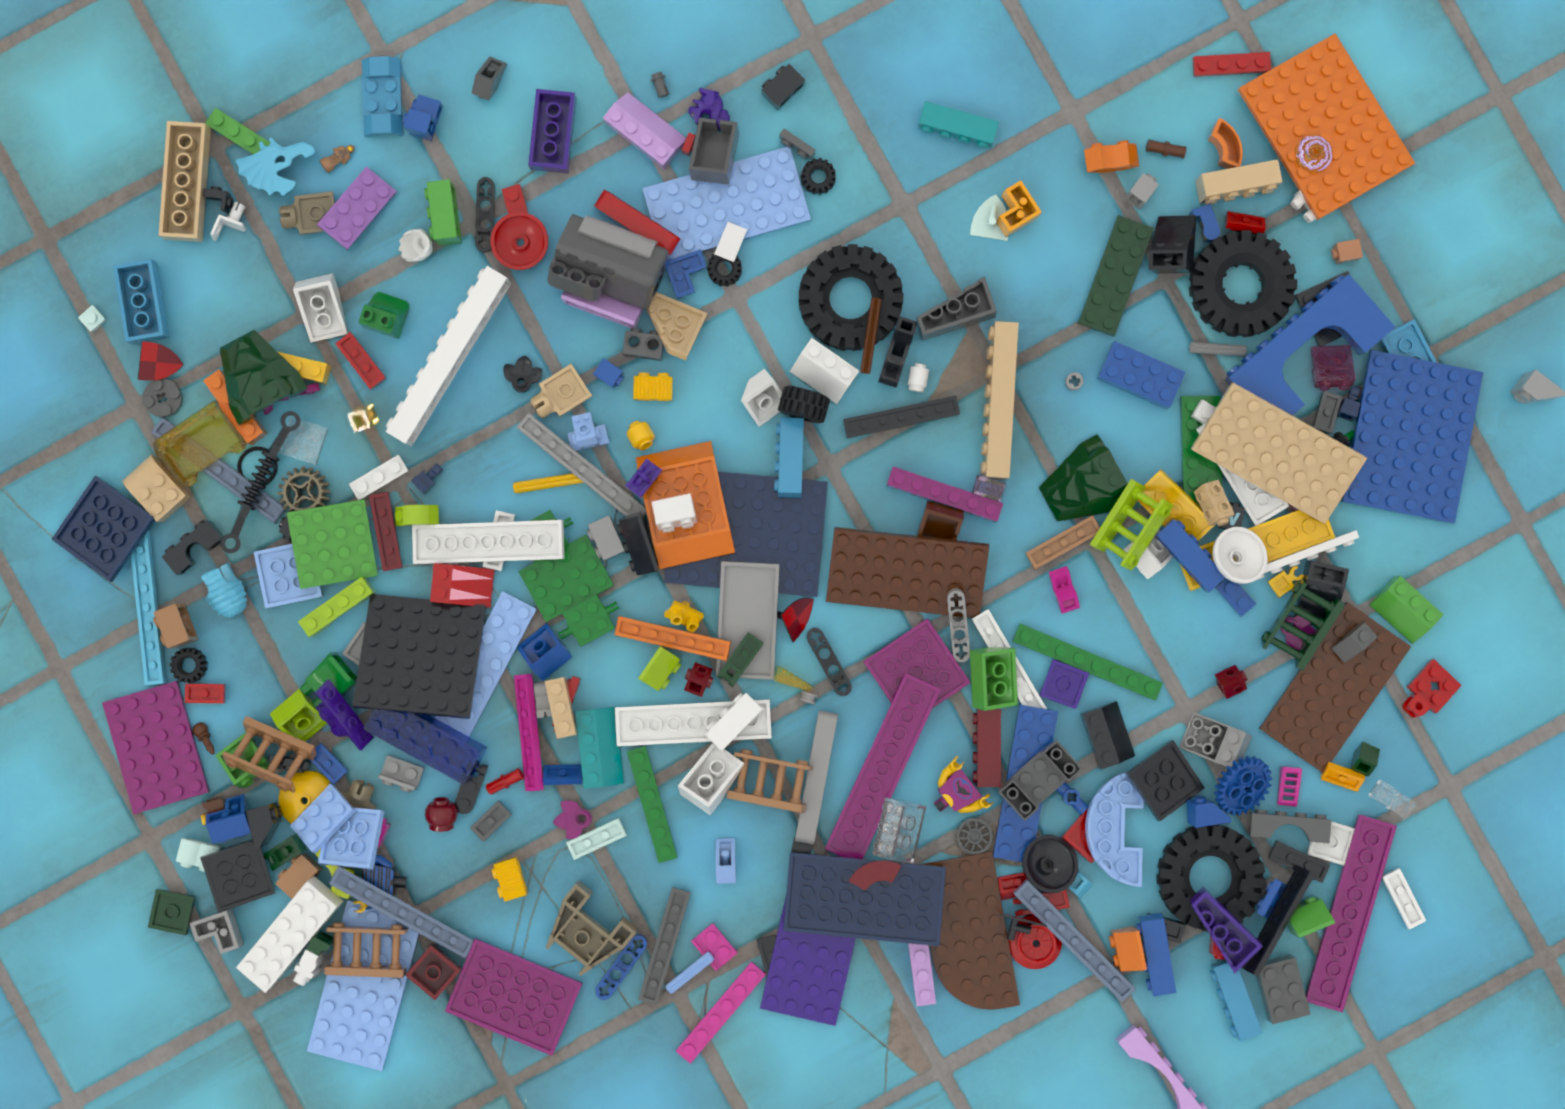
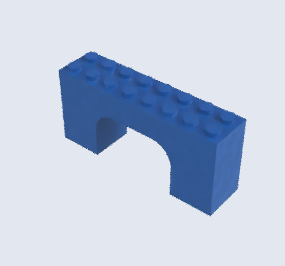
M1350 274L1346 276L1340 275L1330 283L1332 286L1330 289L1325 288L1315 296L1317 299L1315 302L1310 301L1300 309L1302 311L1300 315L1296 313L1285 322L1287 324L1285 328L1281 326L1271 334V340L1268 341L1266 339L1256 347L1258 350L1256 353L1251 352L1241 360L1242 365H1236L1226 373L1228 377L1225 380L1229 385L1234 382L1289 414L1294 415L1305 404L1283 378V365L1290 355L1323 328L1339 332L1357 354L1361 355L1370 350L1392 331L1395 326Z

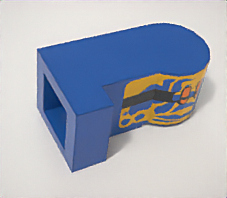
M1211 204L1190 212V215L1197 216L1196 219L1202 230L1201 238L1205 242L1210 243L1219 237L1220 228Z

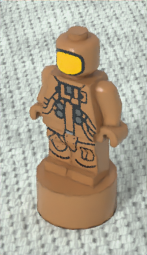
M348 145L346 148L344 146L334 148L332 150L334 154L329 157L325 156L319 162L325 171L330 173L340 162L345 165L351 158L349 153L355 151V147Z

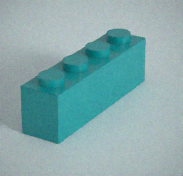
M925 101L918 127L926 133L937 132L940 133L941 137L958 138L959 142L966 144L973 142L977 144L976 146L987 149L993 145L999 121Z

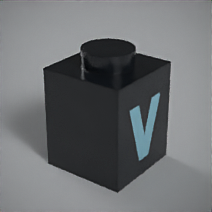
M1229 502L1234 515L1228 519L1229 522L1227 524L1218 526V528L1226 530L1232 527H1242L1245 508H1241L1239 503Z

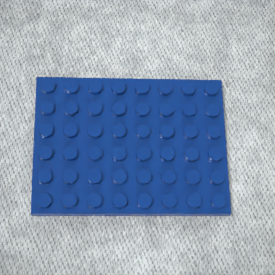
M1369 350L1360 398L1361 404L1351 445L1352 449L1366 456L1367 460L1341 498V502L1454 524L1483 372Z

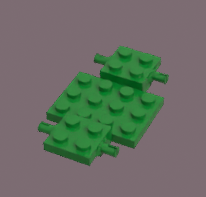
M548 510L530 521L557 519L552 511ZM570 517L563 520L564 529L574 524ZM564 534L565 559L534 560L535 563L518 572L545 622L563 614L568 628L558 632L561 640L573 635L580 647L615 629L610 619V613L620 608L616 606L618 605L616 601L606 607L598 597V594L611 588L614 584L600 558H598L588 536L584 535L569 543Z

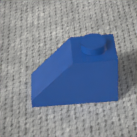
M1195 796L1194 799L1187 800V823L1198 828L1231 823V818L1217 805L1206 799V797Z

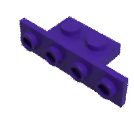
M326 680L315 692L322 702L316 707L319 716L328 723L334 735L338 737L348 736L359 751H362L374 737L332 682Z

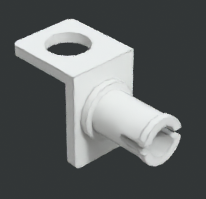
M234 202L228 217L218 215L210 234L213 240L217 241L223 225L243 232L246 231L244 224L239 222L246 208L244 205H238V202Z

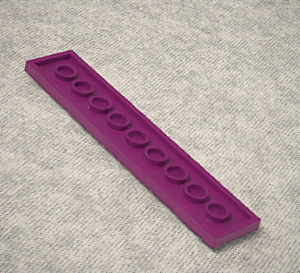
M905 672L826 844V850L841 857L864 858L941 688Z
M1360 814L1357 815L1352 840L1329 911L1335 923L1324 929L1305 995L1309 1003L1343 1013L1397 828L1396 825Z

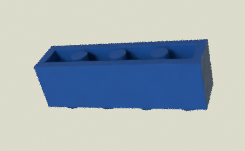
M1170 520L1155 534V537L1205 592H1211L1226 577L1220 573L1216 564L1210 559L1212 557L1205 548L1202 550L1197 545L1199 541L1192 534L1188 535L1184 531L1186 527L1179 520Z
M1162 913L1139 916L1140 923H1136V927L1140 935H1142V947L1146 957L1147 970H1144V972H1148L1149 978L1146 979L1147 990L1152 991L1153 997L1176 993L1164 917Z

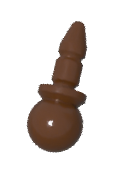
M203 722L196 723L193 727V734L198 737L199 742H203L207 751L214 755L215 750L210 740L211 734L208 732V726Z

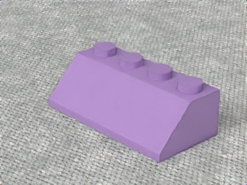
M628 92L617 100L603 117L605 124L664 170L683 147L686 137Z
M566 291L561 296L564 304L629 328L637 329L644 310L605 294H602L597 301H590Z

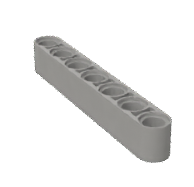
M822 710L818 712L809 765L814 767L813 770L807 771L801 803L807 806L806 811L799 814L795 842L814 845L838 713Z

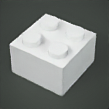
M691 494L652 502L656 525L659 531L663 530V533L672 532L675 530L674 528L681 526L683 529L691 528L695 523H698Z

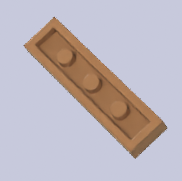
M1092 515L1027 551L1025 554L1035 570L1096 535L1100 527Z

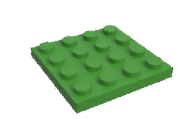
M364 499L286 512L300 589L355 580L360 577L378 576Z

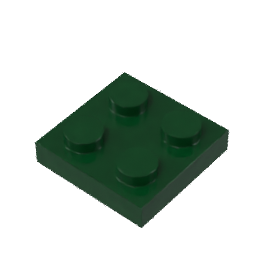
M156 889L148 928L188 935L196 896Z

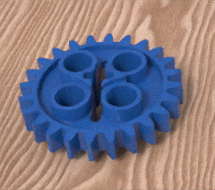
M1246 756L1244 760L1240 757L1238 763L1233 760V766L1227 765V771L1221 772L1223 777L1217 778L1220 784L1215 785V788L1218 790L1214 792L1217 796L1215 798V801L1218 802L1217 805L1227 814L1230 813L1233 816L1235 813L1238 816L1242 812L1247 814L1248 809L1254 811L1255 804L1260 806L1259 801L1265 800L1264 794H1269V791L1266 789L1272 786L1269 781L1273 779L1270 776L1272 772L1268 769L1269 766L1260 758Z

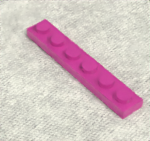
M532 674L515 675L514 683L525 791L544 790Z
M751 961L680 1044L676 1052L691 1064L764 978L766 973Z

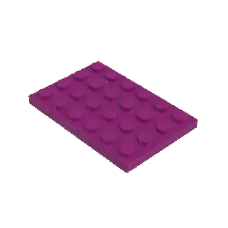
M179 681L102 703L133 814L210 792Z
M475 938L445 1012L553 1056L583 982Z

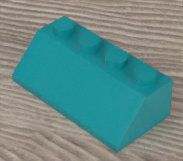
M615 707L575 711L584 789L623 784L620 746H617Z

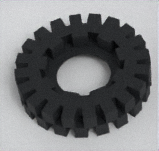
M848 244V246L844 247L839 245L832 247V250L828 252L824 251L818 255V258L807 267V271L803 274L800 282L799 309L805 325L810 329L809 331L815 338H819L823 344L829 347H836L837 350L858 351L864 348L870 308L859 318L847 319L839 316L830 304L832 287L843 278L855 277L868 285L872 298H880L882 300L875 340L876 345L877 342L889 335L899 319L903 304V286L893 264H890L887 258L880 252L876 253L867 246H864V248L858 247V244Z
M1221 825L1198 828L1192 826L1186 828L1185 832L1174 836L1170 845L1167 844L1162 851L1164 854L1162 859L1159 858L1157 865L1159 873L1156 874L1157 884L1160 888L1158 890L1159 894L1165 902V906L1172 914L1188 926L1208 931L1191 905L1190 899L1196 892L1193 890L1189 879L1190 870L1194 863L1206 856H1215L1224 860L1232 874L1229 889L1216 899L1241 923L1244 922L1243 919L1246 916L1250 917L1256 911L1254 907L1263 898L1261 891L1265 889L1266 879L1263 878V873H1265L1264 863L1260 861L1259 857L1261 856L1258 850L1252 846L1251 841L1237 831Z

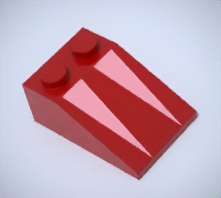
M434 563L430 602L468 606L478 604L491 608L495 569Z

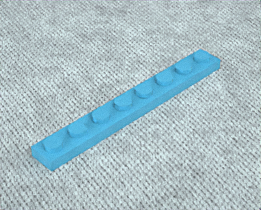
M148 530L131 554L145 686L166 683L163 649L160 639L161 631L160 628L156 627L153 617H155L154 612L158 610L150 530Z

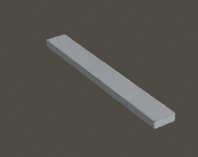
M529 412L516 427L624 516L641 512L644 517L647 513L643 505Z

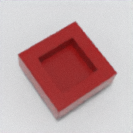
M688 133L682 148V154L690 157L693 151L695 134Z

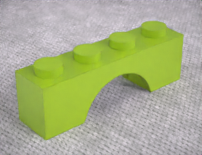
M360 577L303 617L298 623L308 637H315L328 628L337 618L362 604L372 594H376L366 578Z

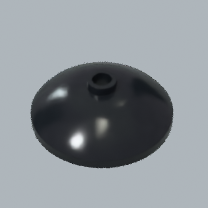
M1043 835L1035 838L1027 845L1022 857V868L1026 879L1032 886L1041 892L1053 894L1064 891L1072 885L1078 873V859L1072 846L1063 838L1055 835ZM1043 863L1047 864V869L1043 867Z

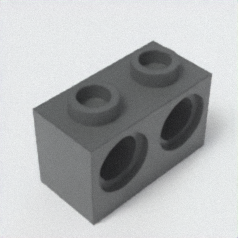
M631 328L630 331L625 332L622 354L629 357L662 361L664 344L656 331H650L647 334L642 333L641 329ZM632 338H638L640 340V343L637 347H631L629 345V342ZM651 341H657L659 343V346L656 350H650L648 348V344Z

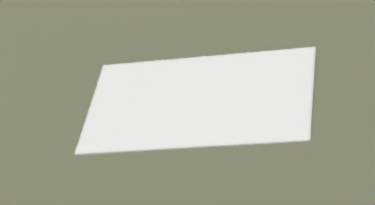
M727 222L714 254L734 262L747 229Z

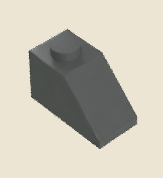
M489 56L475 75L472 94L482 99L490 100L498 88L507 63Z
M1361 622L1331 649L1345 663L1363 651L1378 636L1365 622Z

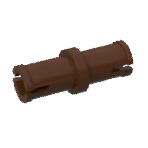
M1148 139L1146 152L1159 153L1164 157L1169 155L1184 159L1186 146L1170 144L1168 141L1163 143Z

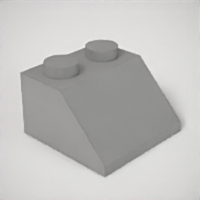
M1537 370L1524 373L1510 391L1516 401L1525 404L1549 401L1565 396L1563 389Z

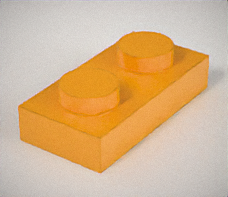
M1328 762L1324 772L1321 773V780L1358 792L1365 780V776L1349 768Z

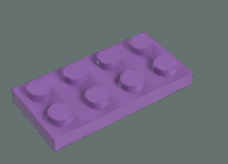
M366 166L318 222L317 226L348 250L397 191Z

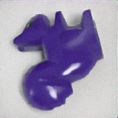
M699 88L702 96L700 100L693 99V103L697 106L689 107L688 112L690 116L695 120V124L698 125L702 114H707L709 119L717 121L718 130H721L720 120L730 121V115H728L727 110H723V101L719 92Z

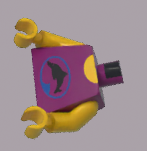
M955 756L952 762L941 771L937 782V790L942 797L933 804L940 812L949 805L954 812L958 811L959 813H969L982 808H989L994 804V802L988 803L986 801V798L990 795L987 794L982 798L981 794L961 770L964 761L962 764H958L956 762L958 756Z

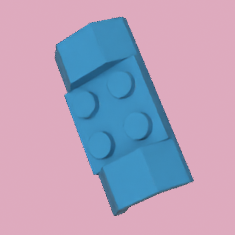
M380 56L368 57L362 60V102L365 137L374 134L403 135L401 59Z

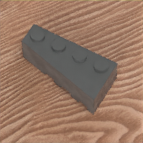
M985 276L917 317V327L922 341L996 317L997 311Z

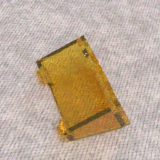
M217 400L209 403L153 443L154 452L182 488L195 484L200 471L228 452L238 454L247 445V442Z

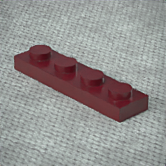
M385 492L369 495L383 571L403 568L390 494Z

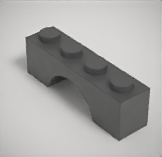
M1256 809L1255 813H1250L1249 836L1271 838L1273 832L1278 827L1293 824L1304 831L1308 841L1330 843L1331 820L1326 819L1327 815L1315 814L1314 818L1307 817V813L1295 812V816H1287L1285 811H1275V814H1267V810Z

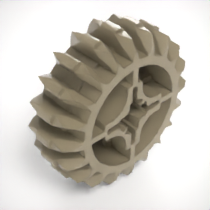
M302 466L300 472L298 468L293 469L294 475L288 471L289 479L282 477L285 485H278L279 488L283 489V492H278V495L284 496V498L279 500L280 503L286 502L283 506L284 510L289 509L291 512L327 506L323 501H330V498L325 496V494L331 493V490L325 489L330 484L329 482L322 483L326 477L324 475L319 477L320 471L316 470L313 473V468L309 467L306 472V468ZM310 477L309 481H306L303 485L294 483L299 478ZM315 482L319 489L318 498L313 494ZM291 488H292V489L295 491V493H296V496H295V498H294V501H295L294 503L292 502V500H291V498H290V489H291ZM298 488L307 489L306 492H308L309 496H301L302 493ZM306 500L314 502L308 508H298Z

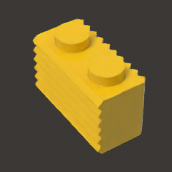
M646 372L638 373V376H634L633 399L635 401H673V377L669 376V373H657V376H650V373Z
M518 856L493 864L492 874L495 880L498 879L500 886L497 887L498 895L504 899V902L529 894Z

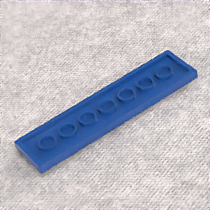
M1019 704L1006 782L1035 754L1053 742L1058 711ZM1004 798L1002 799L993 851L994 858L1022 862L1023 853L1027 845L1036 838L1042 803L1038 806L1039 809L1024 821Z

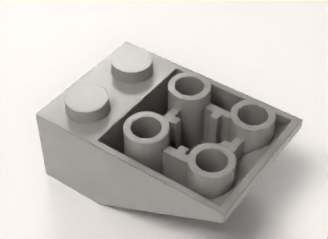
M1193 712L1179 748L1226 767L1229 765L1232 767L1233 760L1238 763L1240 757L1244 758L1252 736Z

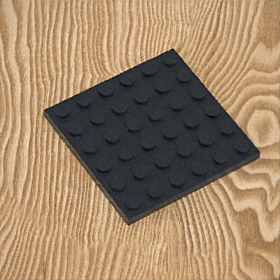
M372 594L369 599L352 706L363 709L470 719L486 605L447 604L430 602L428 599Z

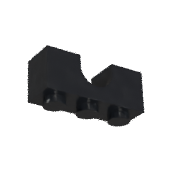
M200 521L195 525L196 529L193 532H187L179 539L180 542L176 546L173 544L164 551L166 554L162 558L176 575H182L196 564L190 555L191 548L195 544L200 543L208 551H212L220 544L223 535L212 521Z

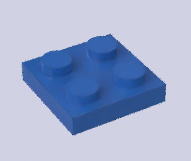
M1277 879L1269 883L1265 899L1262 898L1257 905V914L1268 919L1286 884Z

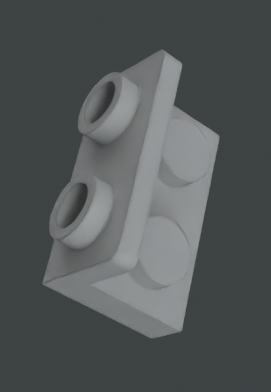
M387 755L382 772L378 778L382 779L381 783L389 786L396 784L401 786V790L411 793L412 790L418 789L425 767Z

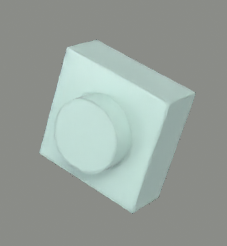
M93 305L78 317L92 333L107 321Z

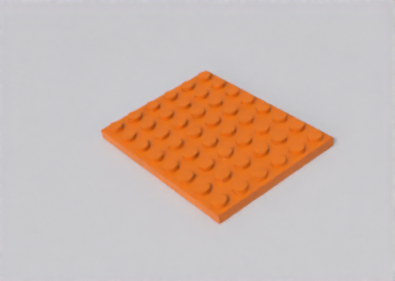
M1336 33L1238 89V92L1296 187L1302 192L1304 200L1317 220L1415 164ZM1307 136H1320L1330 144L1332 160L1325 169L1320 170L1327 164L1328 160L1325 163L1323 162L1322 166L1317 169H1309L1301 163L1300 158L1296 154L1299 155L1298 147L1302 139L1304 140ZM1310 139L1304 142L1302 146L1305 162L1317 160L1311 163L1312 166L1320 163L1321 159H1325L1326 152L1323 149L1324 146L1319 143L1312 144L1308 148L1309 155L1305 153V147L1314 140L1323 142L1321 139Z

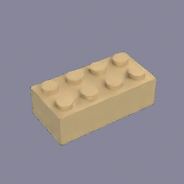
M1277 159L1203 173L1197 178L1195 184L1199 204L1212 205L1221 199H1224V202L1235 200L1238 196L1249 198L1259 192H1262V195L1273 193V190L1277 189L1282 183V177Z

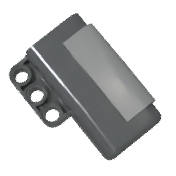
M572 214L557 243L554 258L549 266L547 281L552 287L590 301H597L602 294L642 309H648L663 279L668 250L658 246L657 241L587 215L583 218Z

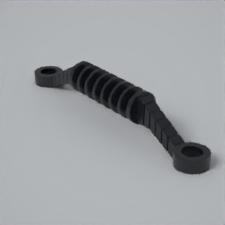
M287 411L283 413L280 418L282 428L267 452L262 451L266 458L258 459L262 466L255 465L259 472L251 473L255 480L248 479L252 487H244L249 493L241 494L245 501L238 500L237 502L241 506L234 522L235 524L232 527L233 529L231 533L224 535L220 541V546L226 553H235L239 550L241 545L239 535L244 525L243 522H245V518L248 515L247 513H249L250 509L255 511L256 508L252 503H259L255 496L263 495L259 489H266L262 482H269V480L265 476L273 475L269 468H276L272 461H280L276 456L290 431L296 430L300 426V417L295 412ZM290 415L296 419L293 426H287L285 423V419ZM229 538H233L236 541L235 546L231 549L225 546V541Z

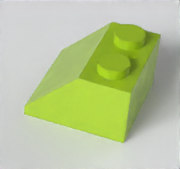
M660 646L638 679L657 691L661 688L665 690L671 681L668 677L672 672L676 674L682 664L679 663L681 659L663 646Z
M300 689L270 713L277 728L305 742L327 724L326 721L321 719L319 712L311 703L312 699L305 696Z

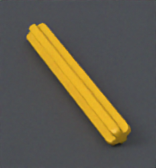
M573 473L514 482L513 490L514 493H523L584 482Z

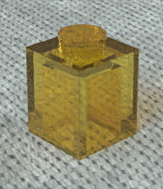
M373 404L356 408L347 414L354 432L371 428L379 422Z

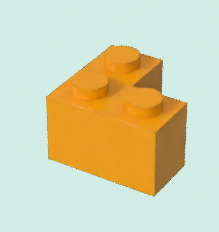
M1021 180L1007 188L1001 195L1010 210L1000 215L996 223L1005 237H1008L1036 220L1042 213Z

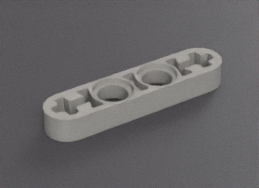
M953 588L947 593L952 652L956 661L966 662L970 657L965 596L961 589ZM955 593H957L958 596L961 597V598H958V605H959V606H956V607H955L954 599H952V597H954V594H955ZM957 611L963 614V618L959 621L952 618L953 613ZM957 630L965 632V636L962 639L955 638L954 633ZM959 644H962L963 651L967 652L962 657L958 654Z

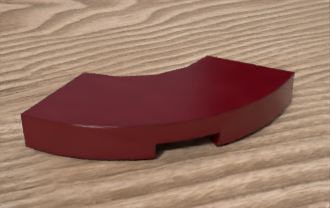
M889 860L870 862L860 867L851 876L849 882L865 891L871 884L877 881L892 883L902 865Z

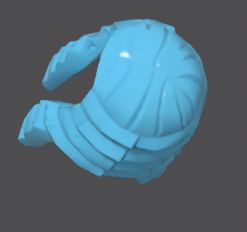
M228 562L221 565L220 569H213L201 576L208 587L206 600L209 601V605L212 606L213 610L217 611V614L231 618L245 610L247 598L245 597L242 581L237 579Z

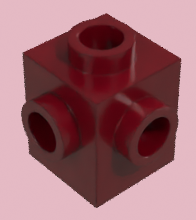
M695 662L693 668H688L684 679L687 680L684 691L702 697L705 689H710L714 678L710 676L713 669Z
M1236 665L1215 674L1218 688L1226 699L1247 690L1245 681L1248 679L1244 671H1239Z

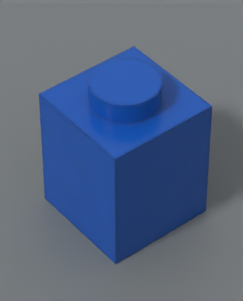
M604 358L593 373L596 378L613 389L615 386L619 387L624 380L622 376L624 372Z

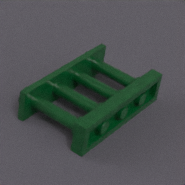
M1303 578L1300 583H1295L1291 590L1293 594L1270 630H1266L1261 637L1262 648L1267 649L1268 645L1272 644L1295 657L1296 667L1301 670L1305 669L1345 606L1343 601L1338 598L1334 602H1329L1305 588L1307 582ZM1300 595L1325 608L1327 613L1323 618H1318L1298 607L1295 603ZM1291 611L1314 624L1316 630L1313 634H1307L1284 620ZM1281 627L1304 640L1306 645L1303 650L1298 651L1274 636Z

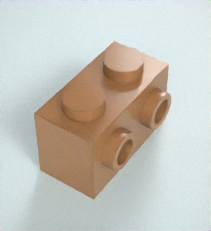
M307 853L293 858L289 869H284L277 876L279 880L275 884L291 899L295 897L309 879L314 876L316 877L323 870Z

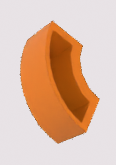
M1219 118L1215 122L1208 141L1214 144L1218 150V166L1225 169L1240 167L1243 156L1240 138L1229 123Z
M1128 140L1119 141L1116 145L1096 143L1092 144L1091 148L1084 150L1088 173L1114 172L1139 167L1136 144L1129 143Z

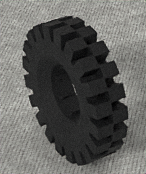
M1242 230L1238 233L1233 231L1212 241L1196 258L1193 264V273H1190L1189 281H1191L1189 295L1193 297L1194 302H1192L1195 312L1199 311L1201 314L1200 319L1205 324H1211V329L1218 333L1225 332L1226 336H1242V338L1261 334L1278 324L1289 312V307L1293 305L1296 297L1294 291L1297 290V279H1294V274L1297 272L1295 265L1290 264L1288 260L1291 257L1286 249L1282 251L1279 248L1281 244L1275 239L1269 240L1266 234L1260 232L1253 234L1251 230ZM1239 265H1245L1250 267V270H1255L1259 275L1261 292L1257 294L1259 297L1255 302L1250 303L1248 301L1246 304H1238L1234 302V299L1230 300L1224 292L1226 289L1223 288V277L1227 276L1226 271L1230 267L1235 266L1237 268Z

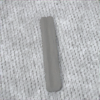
M1191 342L1189 344L1190 353L1245 356L1247 352L1245 345Z

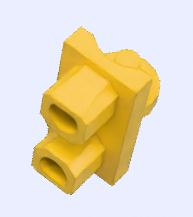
M674 600L670 608L664 612V617L669 618L670 623L674 625L682 624L686 626L687 630L693 633L699 627V622L704 618V613L691 608L690 603L687 601L680 603Z

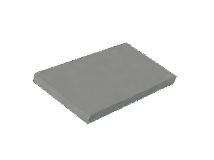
M721 561L718 638L732 641L728 660L748 632L764 643L740 678L774 680L780 564ZM717 659L716 677L727 661ZM731 667L727 671L732 676L736 673Z

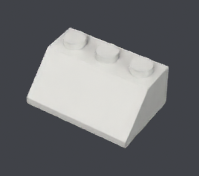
M811 338L791 368L790 373L819 393L827 396L835 404H838L859 374V370Z

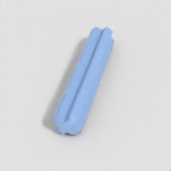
M710 952L705 953L665 986L667 991L673 994L714 960L713 955Z

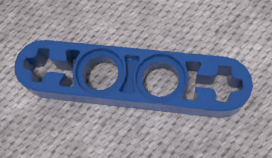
M636 934L633 936L598 983L595 993L599 999L607 1000L612 996L647 947V939L644 935ZM642 939V945L644 946H639L636 949L635 952L639 953L636 956L633 951L628 950L627 948L630 947L631 949H633V947L635 946L634 940ZM624 954L632 956L633 961L631 964H624L622 962ZM616 969L621 972L619 980L611 978L610 973L612 970ZM607 978L610 983L615 984V987L610 985L607 990L609 994L601 995V989L599 988L606 986L608 982L604 980Z

